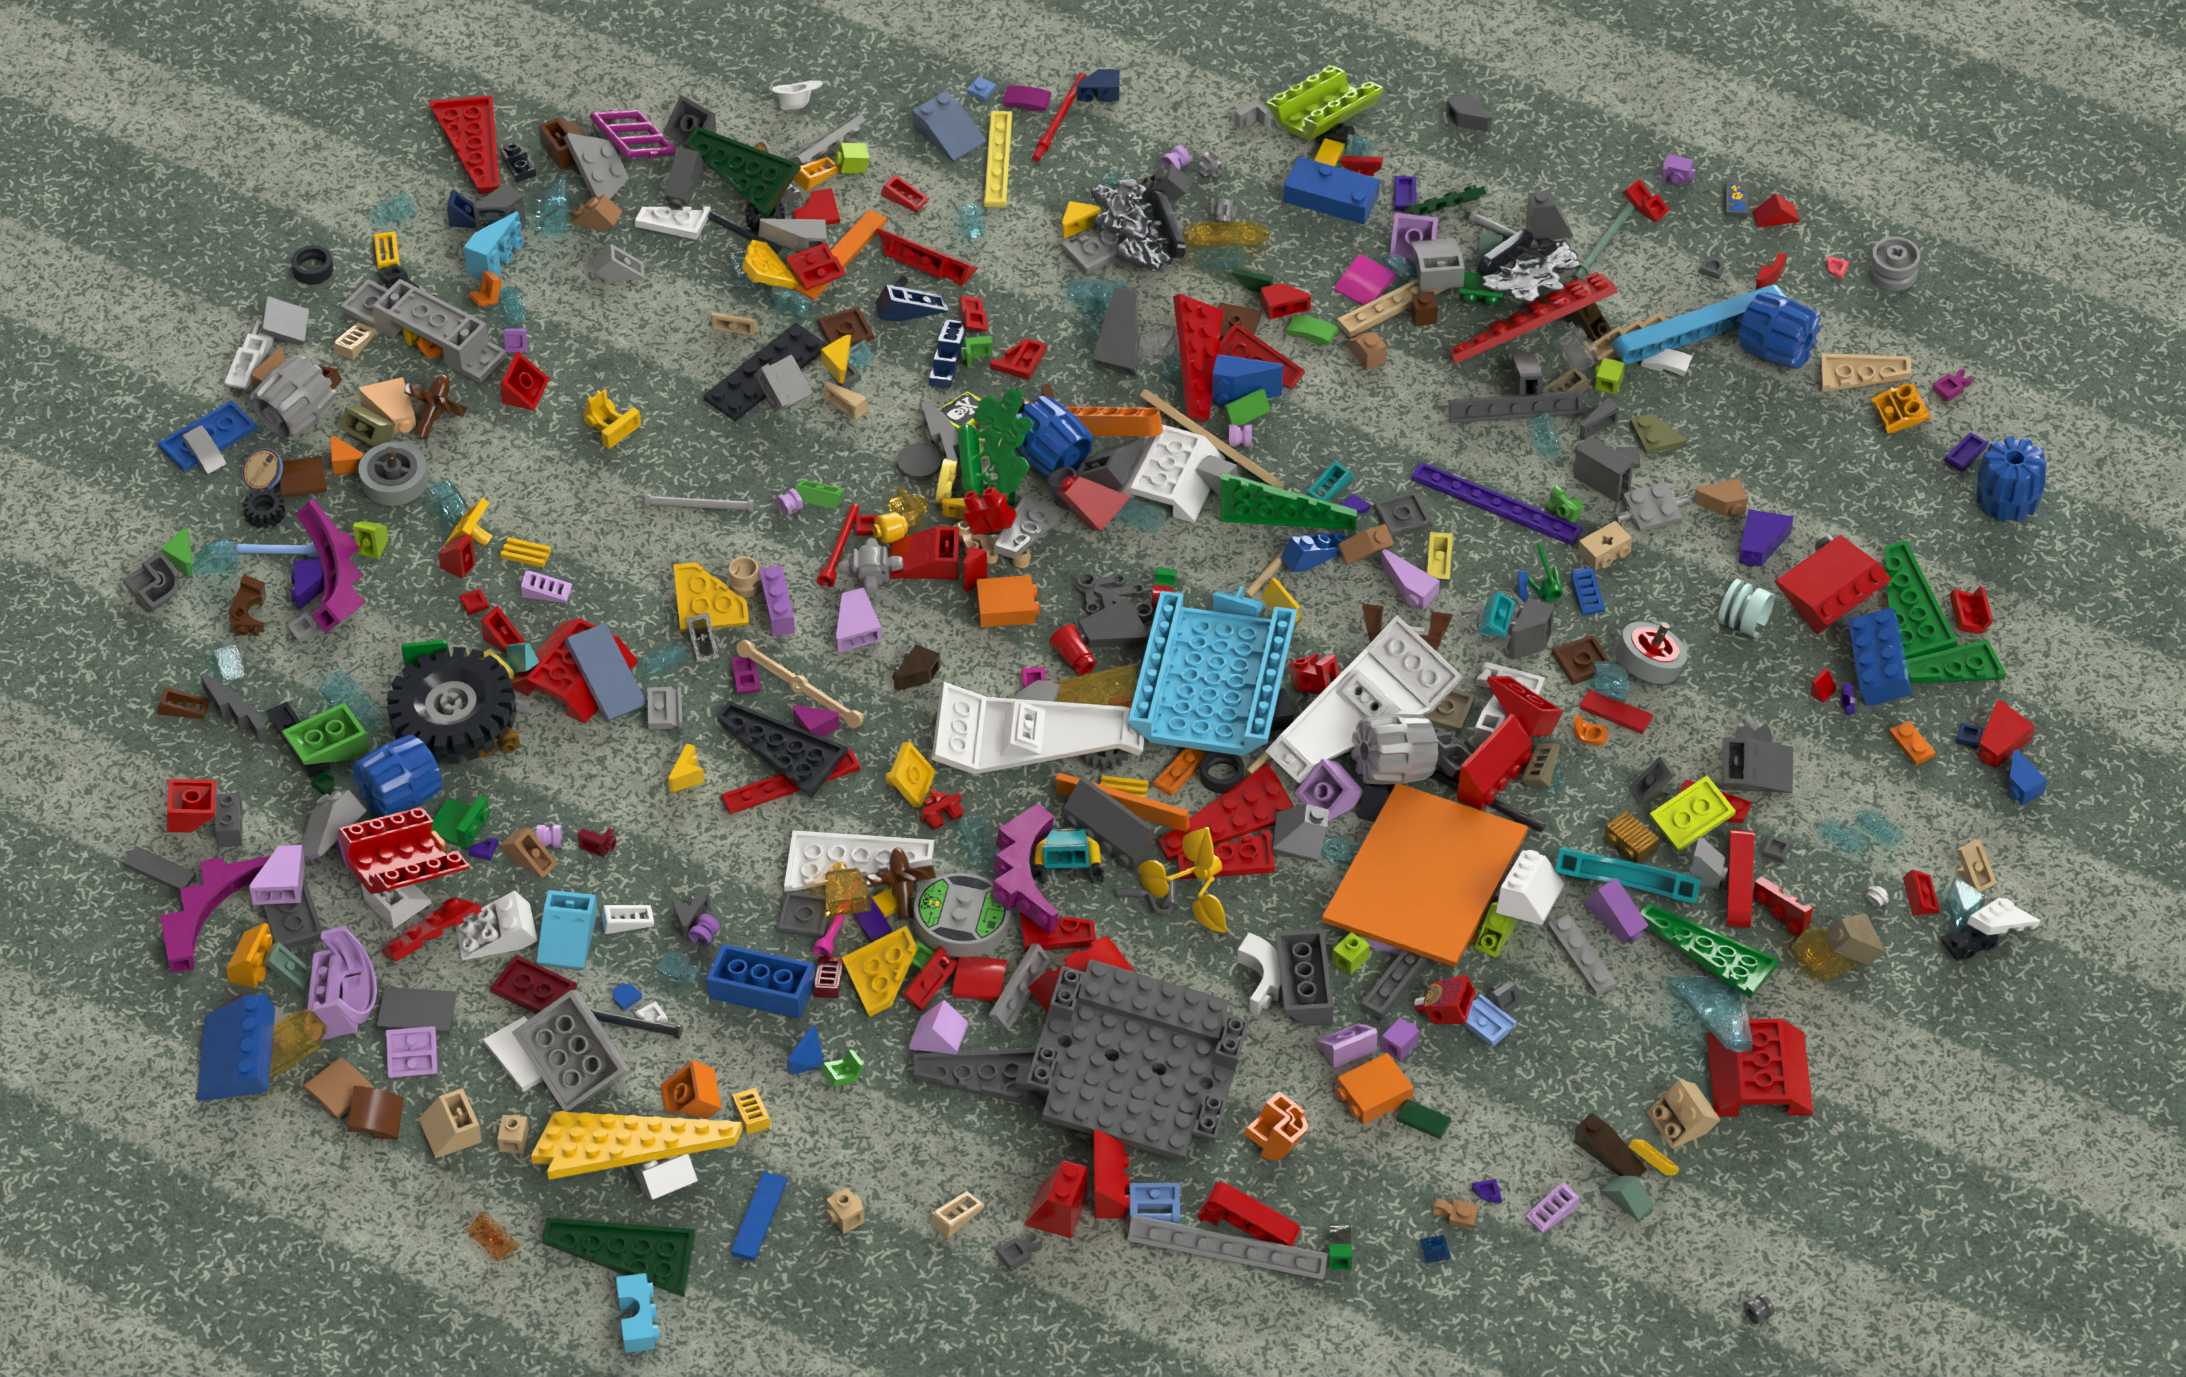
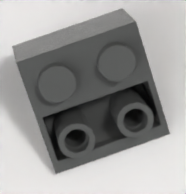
M1528 598L1525 605L1519 607L1518 619L1516 622L1511 623L1508 632L1511 635L1507 649L1510 650V659L1514 660L1545 649L1552 635L1553 605Z

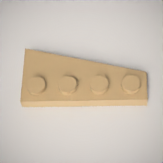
M1821 354L1822 392L1911 378L1910 356Z

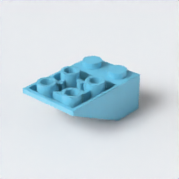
M514 212L473 234L464 246L467 276L482 281L483 271H492L498 277L501 275L502 267L500 262L509 264L513 256L511 250L513 248L519 250L523 245L522 224L519 212Z
M548 890L543 911L537 965L584 970L598 913L596 895Z

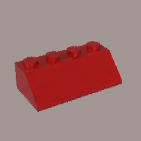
M1510 714L1461 765L1457 800L1482 811L1487 804H1492L1495 796L1500 791L1503 792L1508 782L1512 778L1515 779L1525 765L1528 766L1533 755L1531 753L1533 742L1515 715Z

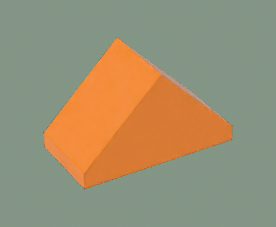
M333 435L330 439L334 475L359 472V463L365 454Z

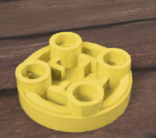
M948 459L943 460L936 492V503L942 504V498H951L952 496L951 489L956 479L957 462Z

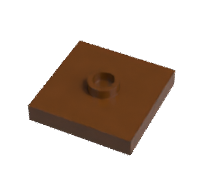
M1219 302L1218 308L1223 310L1219 340L1224 338L1235 323H1238L1255 335L1262 316L1261 310Z

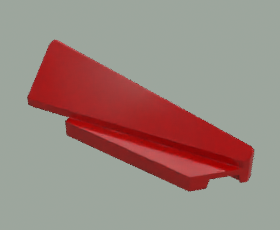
M876 229V233L880 235L884 245L883 251L886 256L936 277L944 279V276H946L958 285L963 286L979 268L885 229Z

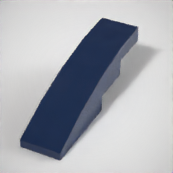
M945 320L938 339V348L933 359V368L929 376V385L951 388L967 330L962 321Z

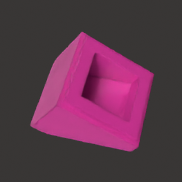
M1045 667L1021 669L1023 689L1037 680L1046 681Z

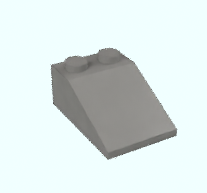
M349 789L341 792L337 790L331 795L325 794L316 802L318 805L311 812L301 843L305 861L321 857L340 838L339 828L353 825L366 812V809Z

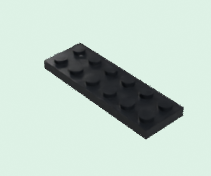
M794 323L703 395L704 401L736 422L766 398L754 376L761 367L767 364L770 366L792 355L801 370L821 354V349L828 344L799 324Z

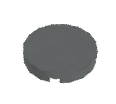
M915 443L901 450L898 454L897 466L902 475L904 474L911 480L922 481L934 477L941 470L942 457L934 446L925 443Z

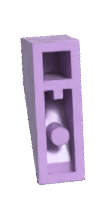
M1382 550L1381 565L1409 606L1417 607L1423 611L1439 594L1440 581L1390 551Z

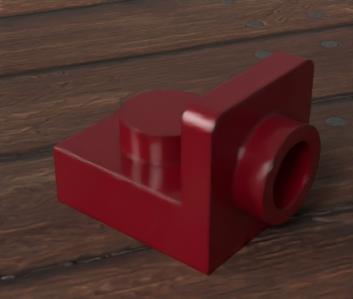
M609 827L603 836L595 831H589L584 828L578 833L579 848L603 858L608 851L612 852L616 846L617 840L614 828Z

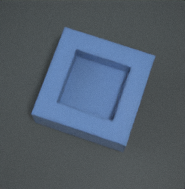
M978 76L967 88V94L986 101L996 90V84Z

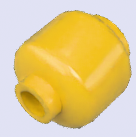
M893 512L879 515L872 526L874 537L878 538L881 543L888 544L904 538L905 534H907L908 526L903 516L901 517L898 513Z

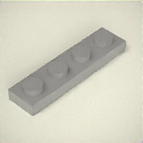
M862 113L850 117L789 158V160L801 165L811 163L814 155L820 156L829 150V145L832 143L836 145L845 139L844 135L848 132L853 134L861 129L859 125L866 121Z
M1569 914L1548 923L1549 930L1595 996L1617 987L1616 980Z
M1031 944L989 1014L1000 1030H1010L1031 995L1028 987L1043 975L1051 961L1039 944Z

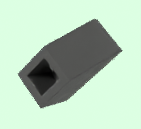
M1469 91L1447 100L1446 114L1458 127L1485 132L1491 130L1492 116L1490 112L1485 110L1478 98L1474 97Z
M1172 163L1165 168H1160L1155 174L1145 177L1140 184L1147 188L1143 198L1150 199L1153 191L1164 190L1168 201H1175L1187 193L1189 177Z

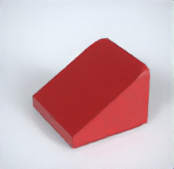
M1827 668L1812 681L1810 691L1811 696L1823 703L1837 690Z

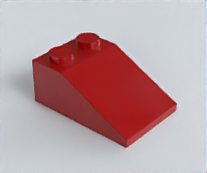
M1510 676L1487 678L1488 685L1506 715H1515L1529 738L1531 736L1542 737L1543 735H1551L1564 710Z

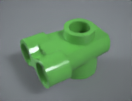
M1555 486L1550 492V499L1546 502L1545 507L1552 513L1556 512L1560 518L1575 522L1583 512L1582 502L1578 498L1569 499L1565 495L1566 492L1559 486Z

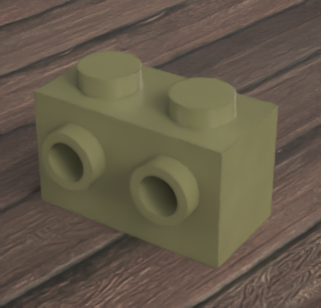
M353 406L345 408L339 428L348 432L351 436L365 441L366 444L375 447L390 442L395 424L363 406Z

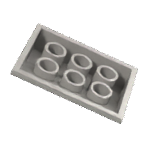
M570 990L512 1031L562 1109L566 1112L608 1088L631 1072L578 991Z

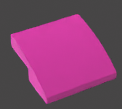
M1359 254L1344 272L1334 290L1364 306L1383 296V291L1395 280L1396 273Z

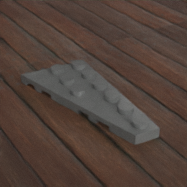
M1037 1048L958 1052L957 1055L946 1053L913 1054L914 1080L1042 1109L1045 1108L1047 1098H1040L1038 1091L1015 1088L1019 1064L1032 1065Z

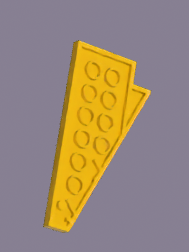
M554 1111L531 1154L533 1164L550 1165L547 1170L548 1178L556 1179L736 1145L743 1129L741 1122H731L728 1120L712 1121L706 1119L695 1120L661 1118L658 1116L643 1117L636 1115Z

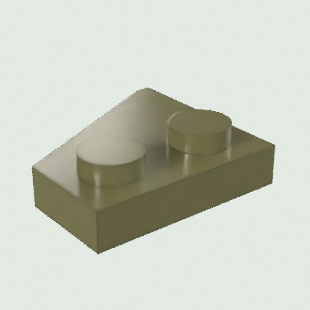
M1652 413L1630 418V424L1646 455L1687 444V439Z

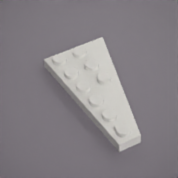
M793 830L784 893L786 891L790 892L853 880L857 876L866 877L869 874L889 872L890 855L896 847L901 848L905 852L910 869L932 865L934 840Z

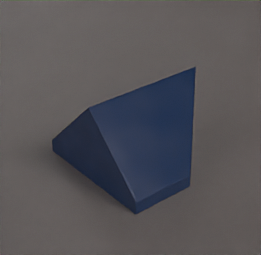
M454 189L450 192L447 204L449 226L476 228L473 208L475 204Z

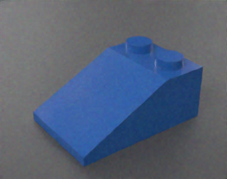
M1217 354L1212 374L1213 403L1226 406L1262 388L1265 390L1267 399L1282 396L1283 364Z

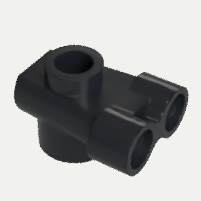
M1337 123L1333 128L1320 134L1318 142L1322 145L1326 138L1345 143V148H1348L1354 143L1355 129L1353 126Z

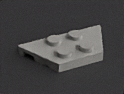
M571 133L565 135L564 140L592 197L597 198L605 194L611 199L629 179L613 143L610 140Z

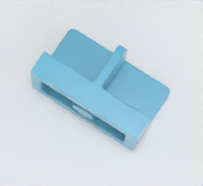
M1240 586L1237 594L1221 590L1220 593L1215 592L1213 596V611L1260 617L1264 608L1263 602L1244 597L1243 586Z

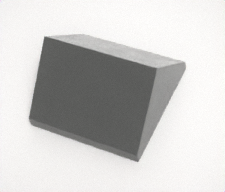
M680 95L663 131V134L686 147L685 142L696 126L717 133L715 113L683 95Z

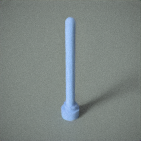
M313 541L307 545L216 544L214 546V551L217 553L307 554L312 559H320Z

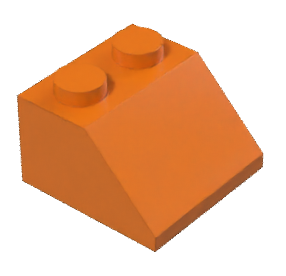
M695 1060L690 1061L660 1085L666 1118L708 1119L721 1109L715 1069Z

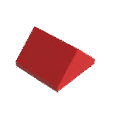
M519 351L515 352L500 382L502 404L534 411L550 378Z

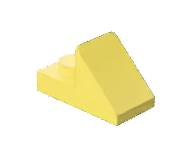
M1430 532L1427 574L1436 579L1450 580L1453 534Z

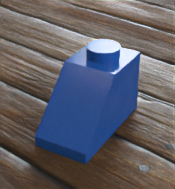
M2018 750L2013 751L2007 790L2013 800H2018L2021 805H2024L2045 793L2047 779Z

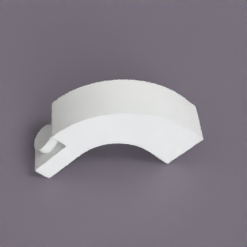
M1248 933L1238 949V963L1254 969L1262 978L1261 983L1250 998V1012L1259 1015L1262 1009L1269 1007L1271 999L1279 1001L1282 994L1278 952L1263 938Z

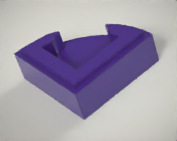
M1352 494L1341 506L1355 509L1357 513L1362 514L1370 509L1371 504Z
M1851 683L1843 684L1840 699L1845 714H1855Z
M489 838L485 842L477 845L474 844L469 849L468 856L491 861L499 843L498 839Z
M1496 1179L1472 1183V1189L1478 1197L1488 1202L1502 1203Z

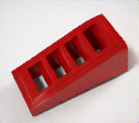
M896 174L883 186L880 194L916 213L930 199ZM918 198L921 201L916 205L913 202Z

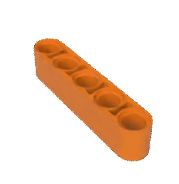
M1067 407L1090 431L1092 436L1154 437L1163 433L1160 411L1157 408Z

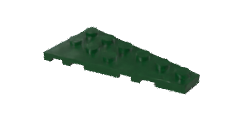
M698 126L694 128L685 142L690 150L699 151L704 163L765 218L769 217L801 169L796 162Z
M546 1218L542 1238L543 1244L627 1276L646 1273L647 1283L653 1282V1286L685 1297L695 1241V1229Z

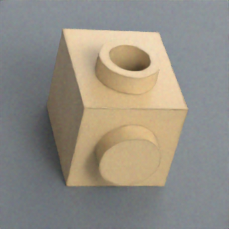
M520 1115L502 1116L498 1134L499 1152L524 1154L529 1131L527 1117Z

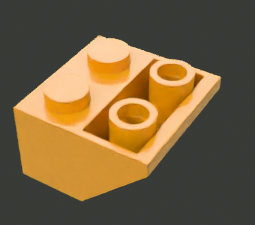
M263 923L244 932L226 968L229 982L256 989L259 981H264L267 965L263 962L272 947L273 940L269 924Z

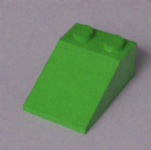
M345 702L282 731V734L304 765L347 761L369 751L367 733Z

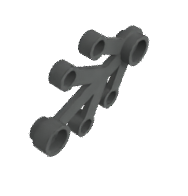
M1085 572L1080 574L1075 582L1076 589L1085 595L1087 603L1086 613L1089 616L1100 611L1099 605L1095 603L1094 593L1102 597L1104 608L1125 599L1121 596L1132 595L1134 597H1141L1144 594V586L1140 583L1122 587L1125 585V576L1121 573L1096 578L1092 573ZM1116 579H1122L1121 582H1117V581H1115V580H1116ZM1113 585L1119 588L1105 589L1102 586ZM1138 588L1141 589V591L1136 592L1134 591V589ZM1131 602L1141 622H1147L1152 618L1153 607L1147 602L1134 604ZM1094 607L1096 610L1091 611L1089 608Z

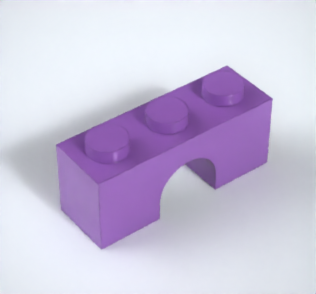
M782 565L759 569L760 586L764 602L767 605L772 637L795 633L794 615Z

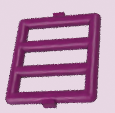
M610 109V111L592 112L590 114V119L626 158L648 157L649 159H656L657 156L676 154V148L640 110L619 111L618 109ZM636 118L639 121L638 123L606 124L604 120ZM648 131L651 135L618 137L616 132ZM659 143L662 147L629 149L627 145Z

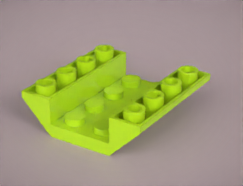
M1332 65L1325 67L1323 71L1316 75L1309 76L1307 80L1291 86L1289 90L1276 94L1266 104L1286 131L1310 141L1333 128L1337 123H1342L1376 104L1384 89L1373 82H1366L1358 89L1348 86L1345 71Z

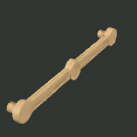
M743 640L737 644V653L741 657L751 658L788 682L795 693L803 692L829 710L839 712V716L845 719L849 727L857 728L863 723V713L856 710L850 711L808 684L804 676L794 675L754 649V643Z

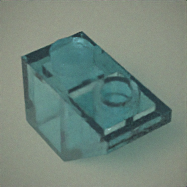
M1594 661V687L1596 693L1619 702H1626V694L1631 692V683L1628 680V671L1624 670L1619 661Z

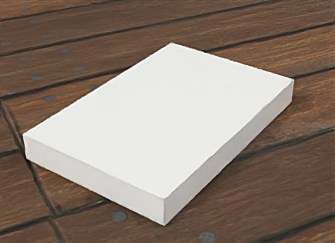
M525 1016L483 1039L485 1046L522 1092L543 1081L512 1031L528 1021Z

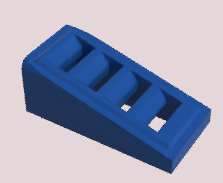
M1593 568L1573 570L1570 582L1582 615L1605 612ZM1597 602V604L1585 606L1586 603Z

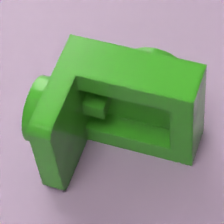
M991 336L965 338V347L961 348L962 361L967 360V368L972 367L973 357L993 356Z
M847 1050L843 1060L823 1063L821 1071L830 1084L835 1087L852 1084L857 1081L864 1064L854 1050Z

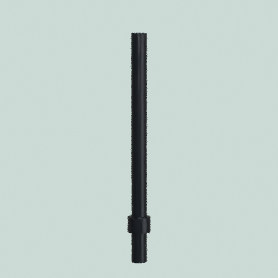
M1435 770L1433 775L1429 776L1458 791V780L1438 770ZM1494 799L1492 804H1487V806L1514 818L1515 822L1523 825L1526 824L1540 832L1546 826L1545 823L1531 817L1530 813L1522 809L1519 811L1499 800Z

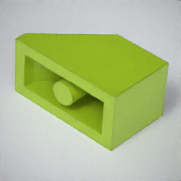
M367 521L354 523L355 542L361 548L357 554L379 559L389 540L387 526Z

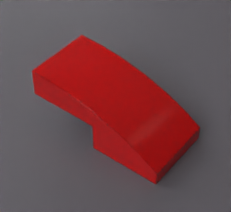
M1640 179L1636 180L1622 192L1638 211L1653 222H1657L1670 211L1658 193L1652 196Z
M1779 252L1772 267L1763 265L1756 280L1755 290L1773 285L1780 278L1786 267L1787 254Z
M961 295L958 302L961 320L965 329L986 332L988 330L986 311H983L982 298Z

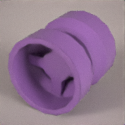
M700 914L696 921V926L691 928L688 937L695 944L700 938L705 941L702 946L708 947L712 941V935L718 932L720 924L711 915Z

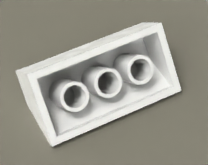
M1523 850L1501 886L1496 913L1543 925L1564 887V882L1558 873L1555 872L1546 856L1540 855L1533 850Z

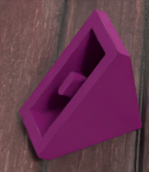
M793 705V722L798 728L821 737L839 729V712Z

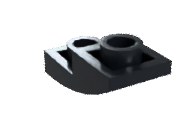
M519 142L508 144L506 147L499 149L516 182L536 176V170L528 160L527 152Z

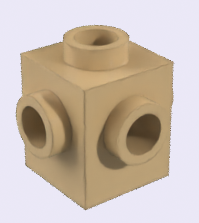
M849 1188L841 1192H835L827 1199L828 1210H826V1215L832 1224L836 1223L843 1234L865 1223L863 1203L857 1194L853 1195Z

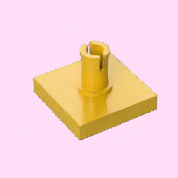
M482 497L463 514L443 547H446L451 540L466 534L472 535V538L483 547L490 541L492 535L477 525L478 520L489 505L487 500Z
M910 741L904 742L891 772L886 774V783L890 787L895 786L913 807L919 808L923 805L936 771Z

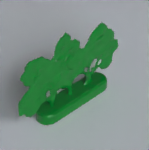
M1010 388L1000 402L992 395L979 401V406L973 414V419L980 423L981 426L978 433L970 424L963 425L958 429L965 494L975 491L979 498H983L984 480L987 482L988 488L991 487L990 483H995L993 487L996 488L999 494L1006 493L1008 499L1009 494L1017 490L1022 478L1030 468L1025 458L1014 455L1015 448L1022 445L1025 440V434L1030 431L1034 424L1026 416L1019 419L1016 418L1019 408L1022 406V391L1019 389L1015 390L1014 388ZM988 425L989 428L983 431L984 427ZM985 438L984 450L980 453L979 439ZM989 456V468L986 472L982 473L981 458ZM996 473L998 478L996 480L990 479L991 475L989 476V474Z

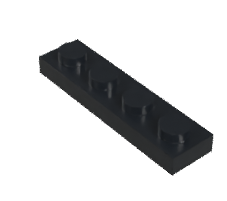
M287 701L266 711L268 719L309 778L322 773L326 769H331L329 762L304 765L282 734L283 730L301 723Z

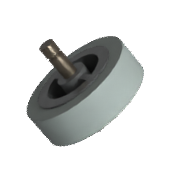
M387 442L377 445L366 452L359 463L362 491L370 500L381 505L397 506L409 503L418 498L428 484V472L424 455L419 449L407 443Z

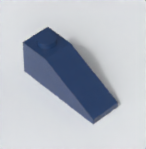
M886 285L875 302L881 319L897 322L949 311L944 295Z

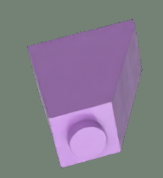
M1617 878L1596 890L1583 902L1623 943L1629 939L1632 943L1644 936L1642 931L1649 926Z

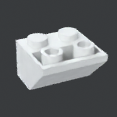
M361 883L364 901L393 929L431 904V900L414 884L386 892L370 894Z
M688 1154L637 1163L631 1166L646 1196L652 1200L698 1181Z

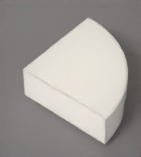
M656 1001L635 1012V1016L638 1019L662 1024L668 1022V1017Z

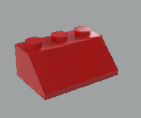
M1094 1130L1095 1219L1125 1218V1210H1130V1195H1125V1189H1129V1174H1124V1169L1129 1168V1154H1124V1144L1100 1130Z

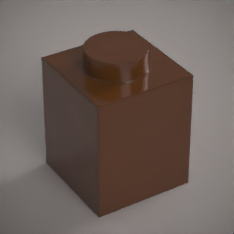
M1434 291L1412 294L1411 312L1415 326L1437 324L1438 306Z

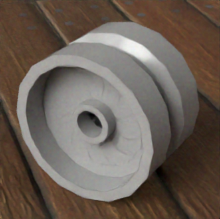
M1891 236L1877 242L1872 251V261L1870 264V276L1873 282L1881 288L1894 291L1907 289L1912 286L1918 277L1920 250L1912 241L1902 237Z

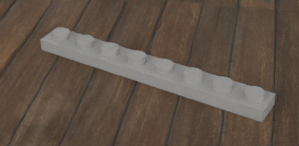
M1132 1215L1127 1240L1322 1280L1325 1278L1329 1256L1327 1253Z

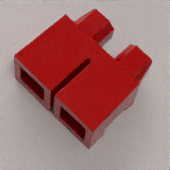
M995 487L985 489L982 493L983 498H979L975 491L966 493L963 499L966 509L963 514L973 535L1011 528L1017 513L1013 507L1009 508L1006 503V493L999 494Z

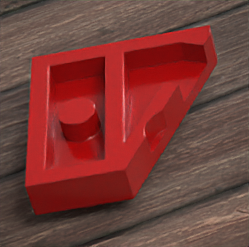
M1026 338L1019 342L1016 347L1005 351V356L998 361L996 359L991 360L990 369L1030 380L1047 351V344Z

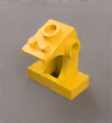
M598 390L595 392V397L590 396L587 398L588 402L585 404L586 409L583 414L584 421L589 427L594 426L601 431L603 445L610 449L641 425L640 411L633 407L621 415L615 411L614 403L607 398V390L602 392ZM609 418L614 422L612 424H606L603 421Z

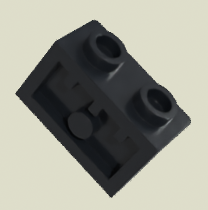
M1967 925L1943 935L1941 941L1956 961L1963 958L1968 960L1981 950L1989 951L1993 949L1998 942L1999 934L1987 935L1973 926Z

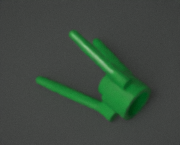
M1537 543L1548 578L1542 581L1541 588L1529 575L1528 583L1535 589L1540 598L1545 597L1547 601L1559 599L1564 591L1561 587L1557 567H1553V578L1542 545Z

